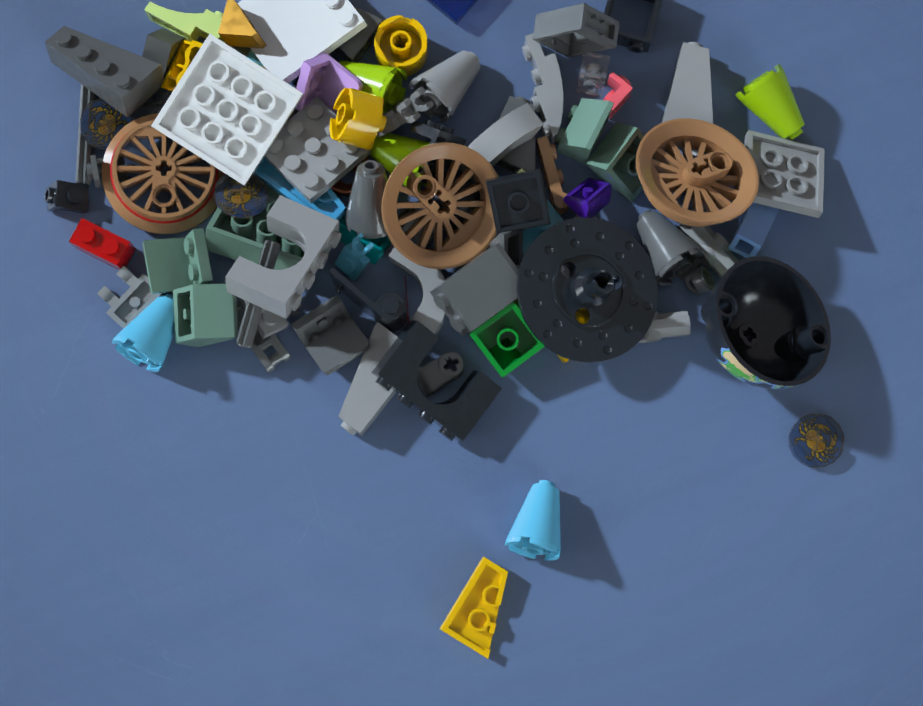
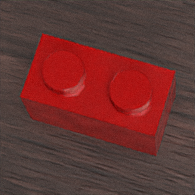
M81 218L69 240L77 250L118 270L123 266L127 267L136 251V248L130 241Z

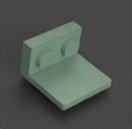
M204 228L192 229L183 238L145 240L142 243L152 294L169 293L177 288L193 284H210L213 281Z

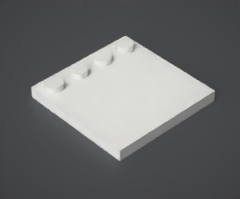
M241 0L238 2L267 45L263 49L251 48V50L267 71L288 84L300 76V68L303 61L325 53L330 54L367 26L365 20L349 0Z
M209 34L151 126L246 186L302 98L303 93L212 34Z

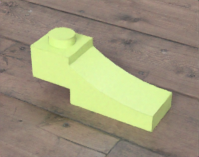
M149 2L144 10L150 21L170 32L186 37L187 41H197L199 36L206 39L209 34H212L226 43L218 34L223 13L219 11L213 13L206 9L204 13H183L166 9L152 2Z

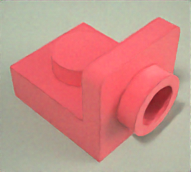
M614 72L609 75L607 85L613 90L603 99L614 103L609 120L630 98L633 89L627 78L622 75L618 76Z

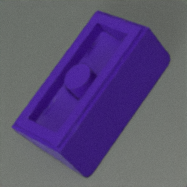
M588 177L567 194L563 201L581 218H592L610 202L612 184Z

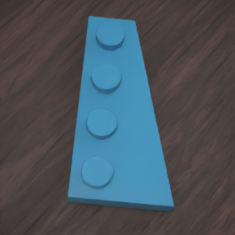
M264 157L253 175L281 196L338 221L346 214V207L331 188L311 204Z

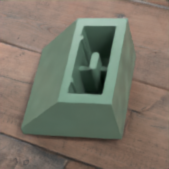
M193 284L173 290L176 344L202 347L237 338V296L227 292L226 284Z

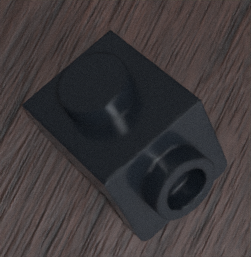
M56 180L45 191L44 200L45 203H48L47 211L54 212L59 209L84 214L87 212L89 185Z

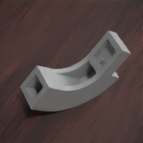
M528 103L491 125L468 147L481 154L493 167L510 151L532 139L543 123ZM460 163L459 169L463 173L467 168ZM472 175V176L470 177V179L473 180L475 183H477L476 180H475V178H474L473 175Z
M394 247L388 255L389 262L414 277L423 290L421 305L411 320L419 321L437 335L444 323L446 314L435 304L434 297L430 291L445 281L440 269L426 268L413 263Z

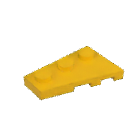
M482 557L440 627V630L487 659L490 654L491 640L495 632L496 618L499 605H501L508 571L489 559Z

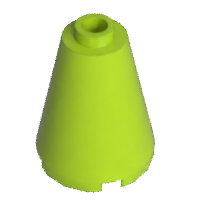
M350 61L339 62V64L361 80L363 84L361 91L384 98L383 114L391 109L394 111L392 106L404 98L406 88L402 87L403 80L407 81L406 71L397 67Z
M781 64L774 66L776 72L774 70L766 71L743 88L744 94L737 92L735 95L738 100L780 138L793 140L803 133L801 127L805 123L784 68Z
M389 132L380 137L376 136L371 154L369 155L383 165L391 174L407 155L423 146L429 145L430 142ZM418 166L412 172H420L421 166ZM407 176V178L405 179V181L403 182V185H404L406 188H407L406 183H407L408 176ZM419 181L417 185L418 192H422L419 189L422 186L426 187L427 184Z

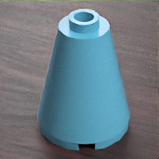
M170 294L158 296L112 340V344L117 343L115 349L121 355L138 366L141 362L147 364L146 370L151 372L160 371L174 335L173 296Z
M540 480L539 483L532 485L506 538L505 546L509 545L508 550L532 559H536V555H545L544 560L547 561L560 558V490L555 487V483L548 480Z

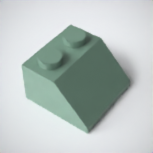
M582 98L578 106L574 104L567 119L571 120L567 129L562 127L555 142L559 143L557 152L586 166V162L590 158L609 120L614 103L607 100Z
M616 122L587 160L586 164L599 180L612 184V189L629 201L634 202L643 190L636 170V154L644 135L637 127Z

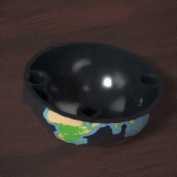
M753 256L736 262L719 278L707 303L701 308V316L706 323L707 341L715 358L731 375L749 385L768 389H786L800 385L813 379L822 370L827 361L831 345V331L824 305L807 279L782 261L765 256Z

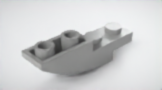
M534 33L525 36L524 46H522L526 62L530 61L533 67L531 75L536 85L530 101L531 105L534 106L535 113L539 112L542 119L541 131L543 136H548L552 144L556 141L562 120V78L555 53L544 56L540 43L533 40Z

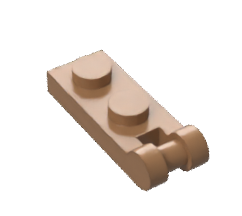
M548 136L538 138L536 150L551 205L559 215L567 212L569 206L563 201L567 193H564L561 187L564 184L561 169H556L554 162L557 159L556 148L554 144H549Z

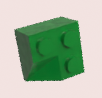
M515 300L475 330L469 332V335L502 378L545 347L528 328L519 305Z

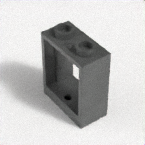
M581 3L536 14L533 40L566 57L612 49L617 46L619 21L586 3Z

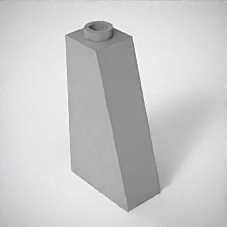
M683 42L661 123L673 119L690 118L713 124L709 49L704 48L700 43Z
M379 322L374 326L369 339L370 348L362 356L338 416L343 421L340 426L353 436L356 432L362 436L396 393L393 389H390L388 392L375 382L377 377L371 373L398 338Z

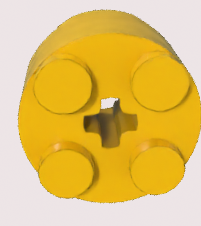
M400 15L389 17L379 25L374 38L375 55L378 64L400 68L406 71L407 77L417 73L427 62L428 56L427 34L424 27L417 20Z
M344 88L338 95L333 109L338 111L336 119H330L329 130L331 138L341 143L371 150L377 133L382 132L386 125V116L382 115L384 98L354 88Z

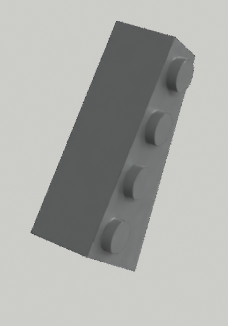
M63 26L45 41L51 63L126 117H129L161 89L164 77L161 64L69 27Z

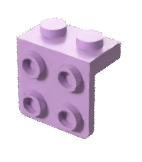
M327 53L303 61L300 68L301 72L295 88L302 92L303 96L295 108L300 111L318 97L337 115L338 110L333 109L340 92L344 88H354L361 91L363 84L360 79Z

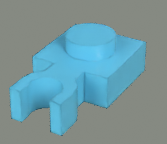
M361 233L354 238L352 243L350 242L343 248L334 263L353 281L362 275L370 261L365 254L374 246L371 242L364 247L361 243L364 235Z

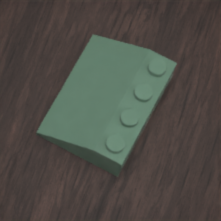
M250 178L249 180L257 183L264 189L267 196L266 205L259 213L247 217L232 216L218 206L206 227L205 240L207 251L233 260H237L241 256L258 264L264 242L270 240L280 244L274 270L290 268L303 258L304 251L296 243L269 232L267 227V214L280 194L264 182Z

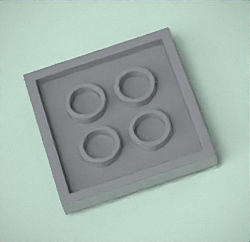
M318 97L313 99L284 124L264 156L311 204L371 154V150L341 143L331 138L329 130L330 119H336V114Z
M748 130L745 135L744 146L753 157L759 176L758 192L753 203L819 218L823 213L825 149Z

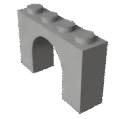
M280 195L267 214L268 231L300 246L305 253L303 258L290 268L273 270L239 256L225 276L228 293L287 319L292 310L296 311L299 307L304 290L311 288L318 268L322 269L325 266L330 249L337 247L341 233H339L338 220Z

